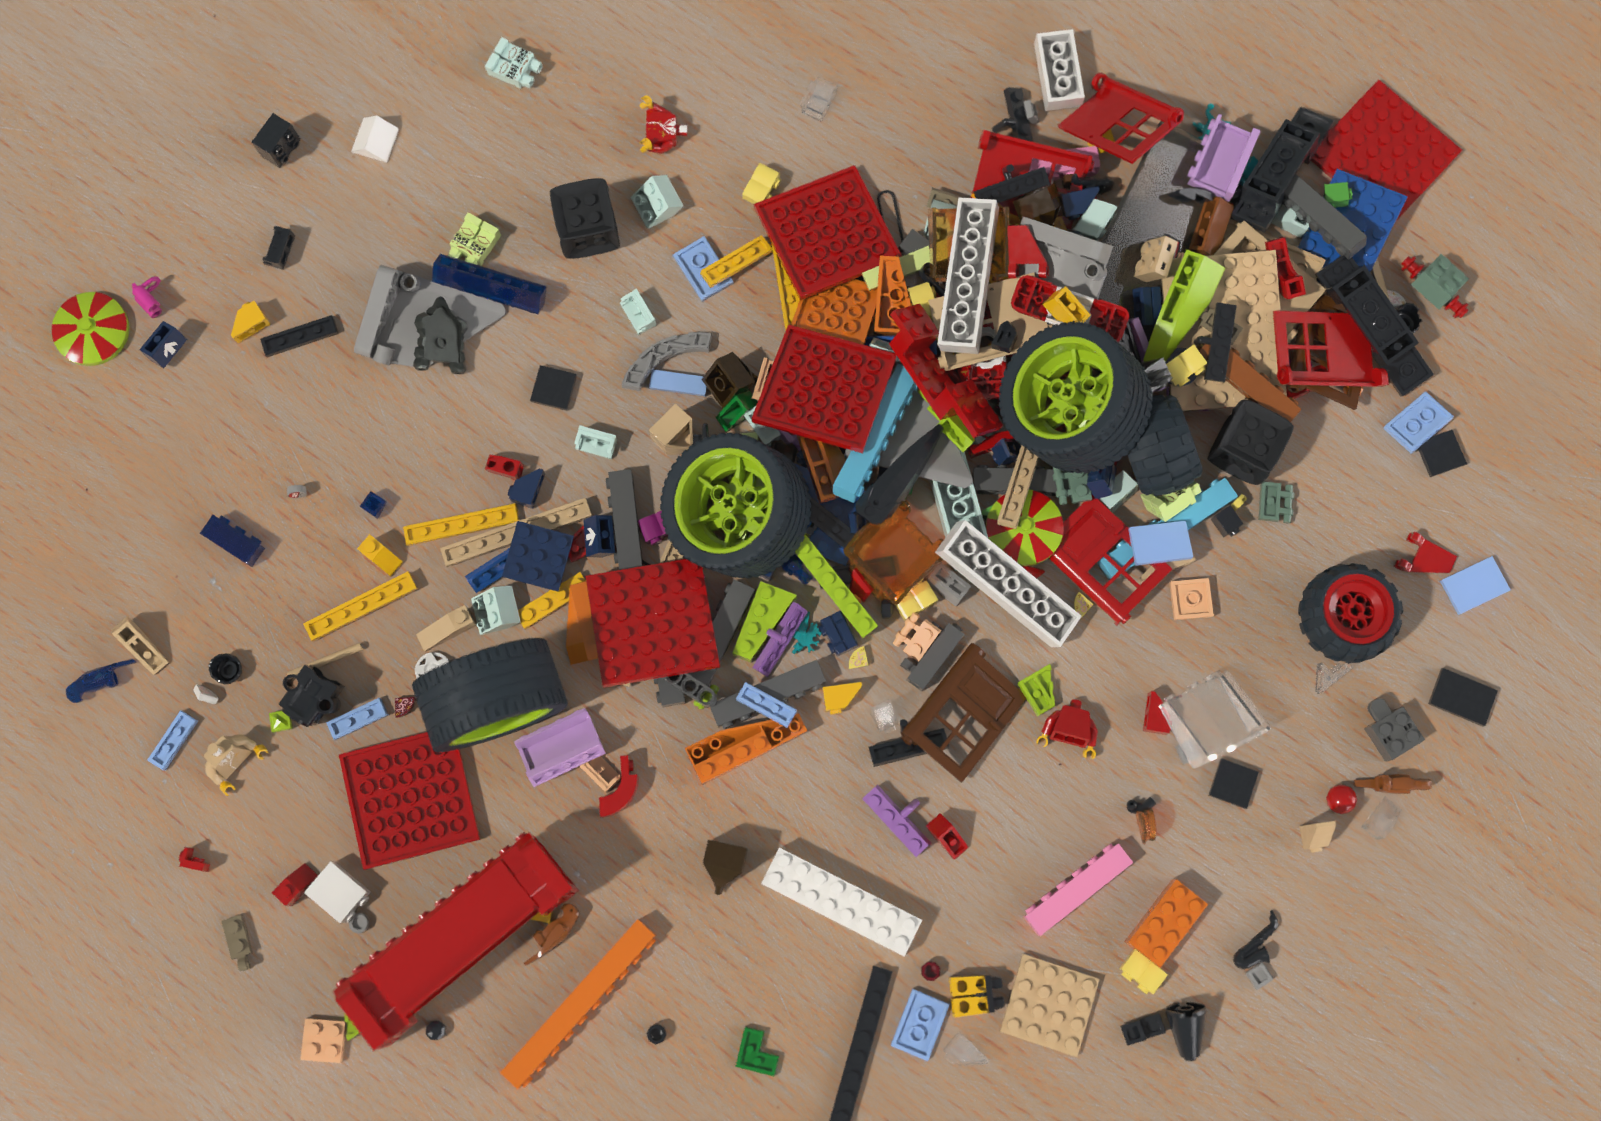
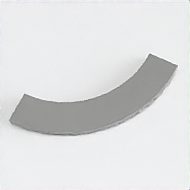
M690 332L680 336L673 335L653 344L642 352L634 364L629 367L624 376L622 388L641 391L643 383L653 369L673 356L687 352L709 353L713 333Z

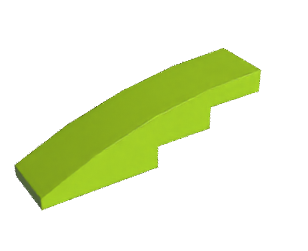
M919 389L918 393L926 400V398ZM931 406L927 408L939 421L938 424L944 428L943 433L964 453L975 439L959 416L955 415L940 420Z

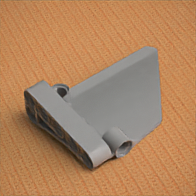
M1023 216L1020 225H1028L1048 263L1049 276L1047 278L1038 277L1039 264H1018L1019 276L1034 272L1036 278L1051 282L1053 285L1062 288L1066 286L1073 292L1098 300L1107 276L1106 266L1114 246ZM1097 267L1098 271L1094 276L1093 271Z
M380 265L357 336L354 353L386 365L392 363L414 367L413 362L416 358L414 351L415 347H418L417 340L420 337L414 324L416 316L423 312L426 313L428 308L433 306L436 298L440 296L445 299L449 309L454 312L456 317L459 316L466 321L467 330L464 333L463 342L502 318L506 314V310L501 303ZM413 278L414 285L409 288L407 282Z
M913 391L910 405L905 406L902 420L897 421L894 435L889 436L888 446L885 451H881L880 461L873 468L883 467L888 469L911 445L939 423L927 410L930 404L918 391ZM942 432L919 477L960 488H967L973 483L972 476L958 447ZM846 449L845 460H847L852 450Z

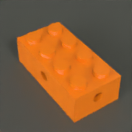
M1172 879L1124 942L1161 968L1208 904L1180 881Z

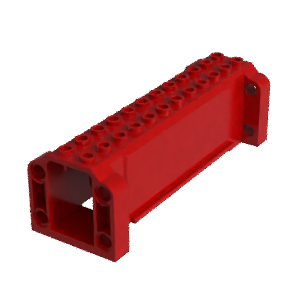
M530 832L520 834L515 839V844L512 846L507 845L499 852V857L496 859L491 858L483 864V870L480 872L475 871L468 876L467 883L464 885L459 884L450 891L452 893L451 896L441 898L434 904L436 908L432 911L427 910L418 917L420 921L413 925L409 924L402 930L403 934L400 937H393L385 944L386 948L384 950H378L369 957L370 961L367 964L357 966L352 971L354 974L351 977H344L336 983L337 988L333 990L337 1004L373 1051L387 1048L402 1037L404 1032L418 1022L414 1016L415 1013L535 915L540 913L543 916H547L579 891L534 834Z

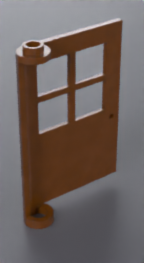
M1325 292L1307 311L1348 313L1342 304L1336 305L1331 297L1325 295ZM1299 323L1295 345H1304L1303 323ZM1308 324L1309 345H1313L1314 339L1325 344L1324 324ZM1293 350L1290 363L1292 371H1306L1305 350ZM1310 350V360L1327 367V362L1312 356V350ZM1286 385L1290 392L1297 393L1307 388L1353 410L1357 409L1361 391L1360 386H1349L1348 393L1345 394L1330 386Z
M974 643L967 647L901 732V739L906 744L918 745L960 783L965 780L1026 700L1021 690L984 659L986 653ZM950 698L967 712L955 728L938 714ZM970 715L987 729L975 746L958 732ZM934 718L938 719L951 731V734L940 748L923 734ZM955 735L972 749L960 766L943 752Z

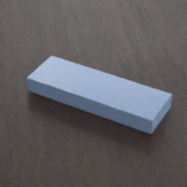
M654 369L651 373L649 389L703 397L706 395L707 387L701 380L703 376Z
M745 682L736 697L738 702L788 728L797 712L793 707Z
M379 697L326 723L333 740H338L389 716L382 698Z
M180 710L147 761L166 771L198 723V720Z

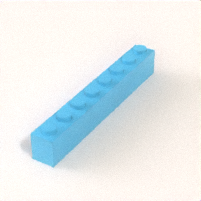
M898 363L888 382L864 452H850L833 484L834 495L853 503L857 497L860 498L862 496L864 483L866 481L869 482L871 479L873 466L878 465L881 451L886 450L889 436L894 435L897 421L902 420L905 406L910 405L913 391L918 390L917 385L903 365Z
M1217 478L1209 484L1210 488L1205 491L1201 489L1202 492L1195 496L1196 503L1193 505L1189 504L1188 507L1166 522L1163 520L1157 522L1155 519L1147 525L1186 521L1187 529L1190 530L1234 501L1238 495L1226 478L1221 481ZM1124 540L1115 546L1116 550L1107 552L1121 568L1133 557L1132 547ZM1104 557L1097 562L1108 580L1118 572ZM1135 561L1125 571L1134 567Z

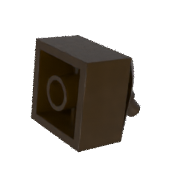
M1055 183L1020 196L1013 201L1020 222L1024 216L1054 226V222L1063 204Z
M731 352L716 359L701 380L723 409L736 395L747 392L753 383L756 384L758 376H755L746 364L734 352Z
M708 840L703 865L714 882V892L716 895H721L726 884L743 873L748 852L747 848Z

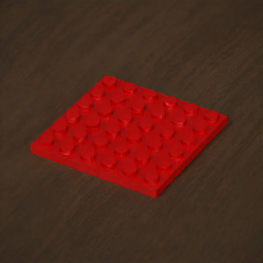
M1378 79L1328 132L1311 162L1331 179L1336 170L1339 169L1408 196L1397 218L1398 220L1461 153L1462 149Z
M855 165L754 204V209L800 300L862 276L863 272L879 266L880 256L902 257Z
M788 324L751 418L752 423L863 453L897 360V355L892 352Z
M687 559L585 576L603 688L720 668L703 568Z
M425 732L339 754L363 870L481 840L460 749L436 752L432 749L428 734Z

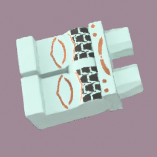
M501 37L494 49L495 53H492L485 65L488 75L515 85L520 89L522 86L531 88L534 84V77L529 74L531 71L537 74L540 73L543 68L542 63L535 59L533 53L519 48Z

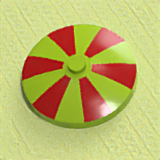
M85 292L71 297L60 306L52 322V338L58 351L68 360L84 366H96L110 361L120 353L129 336V320L123 307L110 296L99 292Z
M1028 490L1017 528L1014 529L997 524L1005 495L1000 497L991 507L986 520L988 539L1021 566L1036 565L1048 559L1058 548L1063 536V519L1055 503L1040 492Z

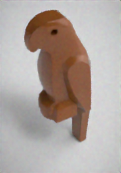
M1409 774L1379 775L1373 779L1354 780V787L1371 788L1377 792L1391 794H1410L1413 790H1430L1432 788V780L1414 779Z
M564 904L561 907V910H563L562 917L550 922L543 931H535L533 937L538 945L543 948L525 961L524 965L534 962L567 938L580 915L575 905Z

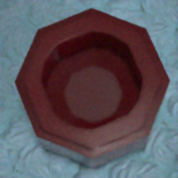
M927 961L921 966V975L927 981H935L940 976V967L936 962Z

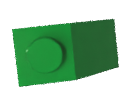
M750 390L736 395L715 417L726 432L746 419L744 414L757 405L758 401L752 398L753 394Z

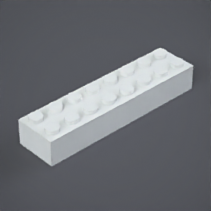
M958 198L937 343L941 351L979 354L999 214L997 200Z
M966 520L956 522L935 551L937 555L1050 647H1061L1082 617Z
M781 848L778 849L761 883L904 957L922 921Z

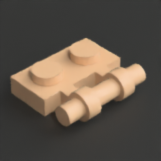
M913 612L911 617H908L904 622L905 625L902 630H899L895 635L896 639L893 641V644L899 647L902 642L906 643L907 646L903 651L920 662L941 630L926 619L922 624L918 623L917 620L920 616ZM911 629H914L916 633L911 638L908 636V633Z

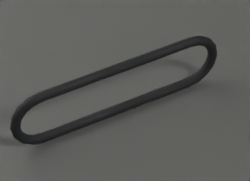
M889 190L881 191L877 196L879 212L883 218L880 196L883 193H889L893 198L902 243L904 238L895 196Z

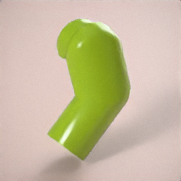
M711 684L709 688L717 695L719 687ZM706 693L703 702H709L712 699V694ZM694 701L693 704L694 706L699 707L698 709L705 708L698 702Z

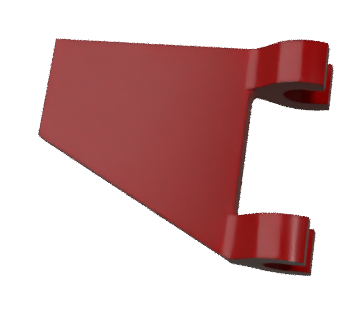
M1008 225V278H1017L1019 276L1018 264H1039L1038 277L1047 278L1049 276L1048 263L1028 225Z
M1417 532L1408 534L1406 541L1419 545V548L1412 563L1403 558L1396 560L1394 565L1396 569L1414 573H1450L1457 558L1456 555L1426 540Z

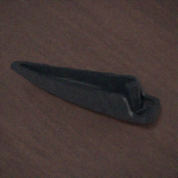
M938 424L918 439L888 467L874 484H870L856 502L855 509L860 516L874 525L882 524L893 516L901 502L909 494L929 460L944 428Z

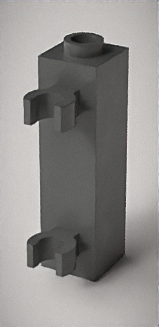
M933 621L932 624L939 628L941 632L917 666L907 658L901 663L900 666L911 673L907 681L921 692L964 636V633H962L963 629L957 624L953 623L952 625L948 623L943 629Z

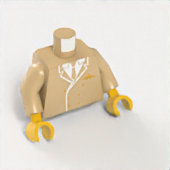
M243 734L231 737L221 736L215 743H211L208 746L207 752L204 754V758L207 760L205 763L207 776L216 785H220V790L226 796H229L226 793V789L231 787L235 791V787L229 781H224V779H227L253 752L252 750L255 751L257 758L260 760L264 759L260 752L265 751L268 753L264 745H256V742Z

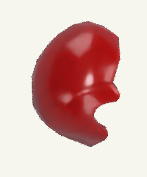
M1344 784L1333 786L1326 796L1328 807L1338 814L1351 812L1357 804L1356 792Z

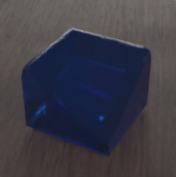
M370 491L360 507L378 519L387 502Z

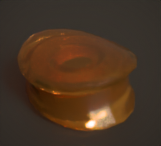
M1149 808L1143 813L1136 811V820L1142 843L1145 845L1147 841H1155L1156 821L1153 809Z

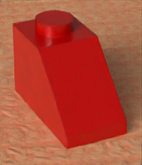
M1151 691L1147 694L1143 731L1167 735L1174 727L1172 713L1157 693Z
M941 813L926 825L932 836L953 860L969 848L955 827Z
M304 863L288 875L274 889L272 894L285 906H293L319 875Z

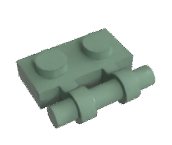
M1053 467L1054 474L1052 476L1053 481L1056 482V497L1059 498L1060 505L1067 504L1066 497L1070 496L1072 504L1092 500L1091 491L1087 486V473H1069L1067 471L1062 473L1060 469ZM1063 480H1068V490L1064 488Z
M1262 482L1260 484L1258 520L1278 522L1279 515L1284 516L1283 523H1291V516L1294 513L1292 500L1295 496L1293 485H1285V491H1281V483ZM1280 498L1285 499L1284 508H1280Z

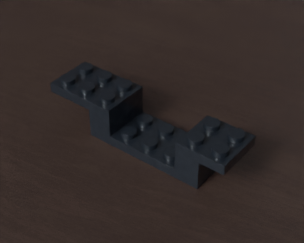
M1303 107L1298 109L1291 121L1285 119L1242 186L1241 199L1232 212L1231 218L1241 223L1245 221L1251 227L1265 233L1282 207L1284 194L1301 165L1303 163L1309 164L1333 126L1334 120Z
M1339 256L1315 273L1335 304H1342L1373 347L1371 349L1372 357L1380 368L1386 369L1388 380L1400 397H1403L1434 375L1415 348V345L1419 343L1365 265L1358 266L1352 257L1348 259L1345 256Z

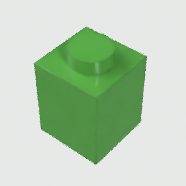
M1348 182L1324 184V199L1334 208L1348 206L1349 200H1352V188H1348Z

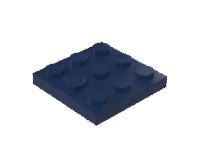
M517 521L502 577L559 592L574 536Z

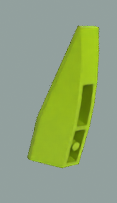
M1186 250L1156 321L1143 359L1144 362L1163 358L1165 362L1168 360L1211 303L1225 267L1205 255Z

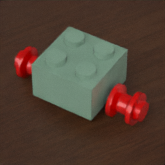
M1442 254L1424 271L1422 270L1425 267L1424 264L1418 265L1415 262V256L1412 258L1408 256L1401 263L1403 266L1401 271L1407 270L1410 272L1411 280L1417 275L1418 278L1411 285L1437 309L1448 303L1444 309H1451L1454 312V318L1457 316L1462 318L1469 311L1466 308L1469 304H1462L1458 301L1459 295H1456L1454 298L1453 296L1469 278Z

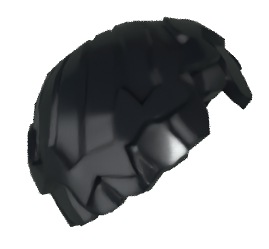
M1405 303L1396 309L1412 333L1419 330V324L1422 322V319L1419 318V308L1416 305Z
M227 653L216 655L208 665L210 676L218 683L231 684L238 680L242 674V665L239 659Z

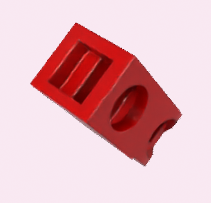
M490 454L485 470L517 480L521 478L525 466L521 461Z

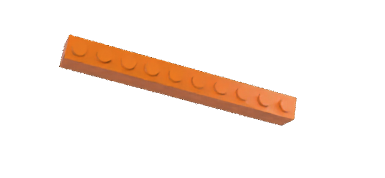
M637 919L505 1066L500 1074L517 1090L521 1086L525 1088L533 1080L530 1076L535 1071L539 1073L547 1064L545 1059L549 1055L553 1057L560 1050L558 1045L564 1039L567 1042L574 1034L572 1029L577 1024L581 1026L588 1018L586 1016L587 1012L590 1009L594 1011L601 1004L602 1001L599 999L604 993L607 996L615 988L613 983L618 978L622 980L627 975L629 965L631 963L635 965L642 958L640 953L645 948L649 950L656 942L654 939L656 934L640 919Z

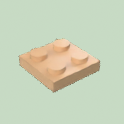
M1209 578L1169 582L1174 620L1214 616Z
M306 1018L300 1060L342 1063L346 1022Z

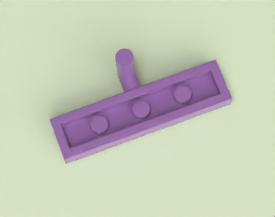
M792 602L776 630L771 628L767 630L766 633L771 638L752 668L766 677L769 676L808 613L807 610L799 604Z
M878 784L863 798L867 805L915 857L931 844L926 836L907 817L919 806L920 802L918 799L912 800L901 810Z

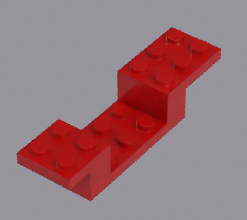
M921 304L893 310L890 316L900 331L889 345L938 418L943 420L958 415L973 438L1000 430L1003 424L973 380L970 379L954 384L944 368H940L939 361L929 348L939 336V330Z

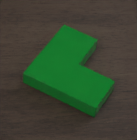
M745 1026L736 1067L775 1077L779 1056L760 1051L764 1031Z

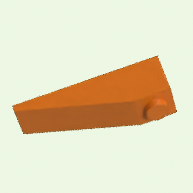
M880 256L874 331L880 335H897L900 329L890 314L893 310L911 306L899 257Z
M586 581L570 585L566 649L571 665L598 658Z

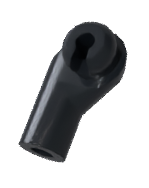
M1151 797L1143 803L1129 800L1127 802V810L1132 814L1144 815L1156 803Z

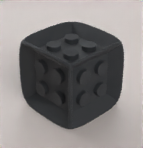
M586 179L559 185L550 190L554 221L560 238V246L566 258L576 259L594 256L620 247L615 215L605 179Z
M1241 400L1233 408L1231 415L1223 424L1207 459L1216 467L1244 482L1260 485L1268 478L1270 472L1280 459L1292 435L1294 425L1279 414L1255 402Z

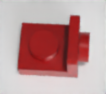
M184 847V850L179 855V867L208 872L210 864L204 863L205 859L192 858L194 848Z

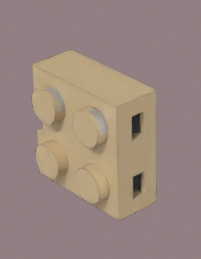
M1167 236L1145 241L1141 247V260L1135 266L1136 272L1134 277L1144 282L1167 278L1178 242Z

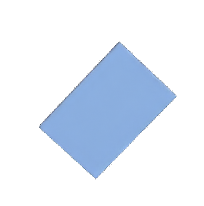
M705 236L673 254V258L702 302L734 283L732 278L729 277L710 288L701 276L700 272L702 269L719 260Z
M1425 391L1387 423L1383 429L1412 454L1449 423L1454 416Z
M1186 521L1135 526L1128 529L1135 566L1193 558Z
M1493 556L1440 581L1458 615L1510 591Z
M912 988L890 1046L928 1061L950 1004Z

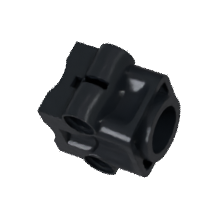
M304 665L298 674H289L284 678L283 687L287 692L278 705L282 707V711L288 717L305 727L315 726L324 714L335 713L340 709L341 702L338 696L345 686L338 681L326 678L322 671L314 665ZM295 679L298 681L297 687L294 686ZM328 700L331 703L330 709L326 707V703Z

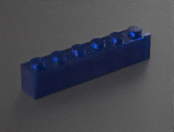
M439 254L433 263L432 282L442 286L451 287L538 315L545 304L547 286L443 254Z

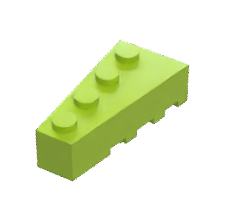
M760 581L733 650V656L751 663L769 638L766 633L767 630L770 628L775 630L786 614L787 609L797 599V595Z

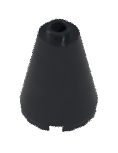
M1186 1002V1006L1174 1003L1166 1007V1015L1179 1055L1185 1061H1195L1201 1054L1207 1013L1205 1005L1201 1003Z

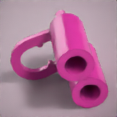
M157 276L149 278L138 286L132 283V294L135 296V301L151 318L158 317L162 312V309L159 307L160 303L150 294L160 284V278ZM155 281V283L152 286L145 289L146 286Z

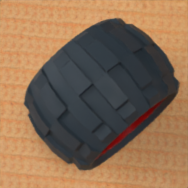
M1162 394L1152 396V410L1150 411L1151 415L1150 419H1148V425L1145 427V431L1140 436L1138 443L1136 442L1134 448L1130 449L1127 454L1140 491L1146 496L1150 494L1155 496L1166 495L1184 489L1192 484L1195 478L1201 477L1203 471L1196 446L1178 399L1173 395L1164 397Z
M1351 563L1329 567L1316 575L1303 591V598L1299 602L1298 615L1301 616L1299 626L1302 634H1306L1310 641L1308 644L1315 651H1321L1326 658L1337 662L1344 661L1348 664L1360 663L1375 658L1385 652L1392 645L1395 636L1399 634L1402 625L1400 616L1403 614L1402 601H1399L1396 594L1398 590L1393 583H1389L1385 579V574L1377 569L1370 570L1366 565ZM1342 598L1348 599V603L1343 602ZM1336 608L1341 610V615L1336 614ZM1354 608L1355 611H1356V614L1353 615V614L1351 613L1350 609ZM1343 620L1348 622V627L1343 626ZM1357 621L1361 622L1360 628L1357 626Z

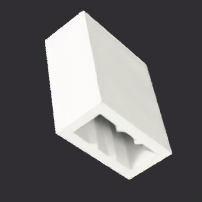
M330 861L304 893L339 923H349L354 915H356L354 911L368 901L370 891L339 864Z

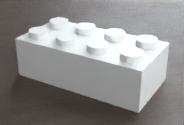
M1073 29L1037 34L1034 47L1045 111L1080 107L1085 96Z

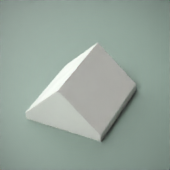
M379 116L363 118L352 153L387 163L399 129Z

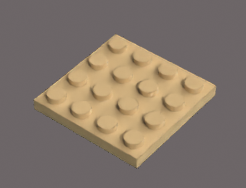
M1022 954L1000 1032L1077 1057L1100 979Z

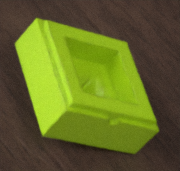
M283 711L269 713L272 733L293 729L291 718Z

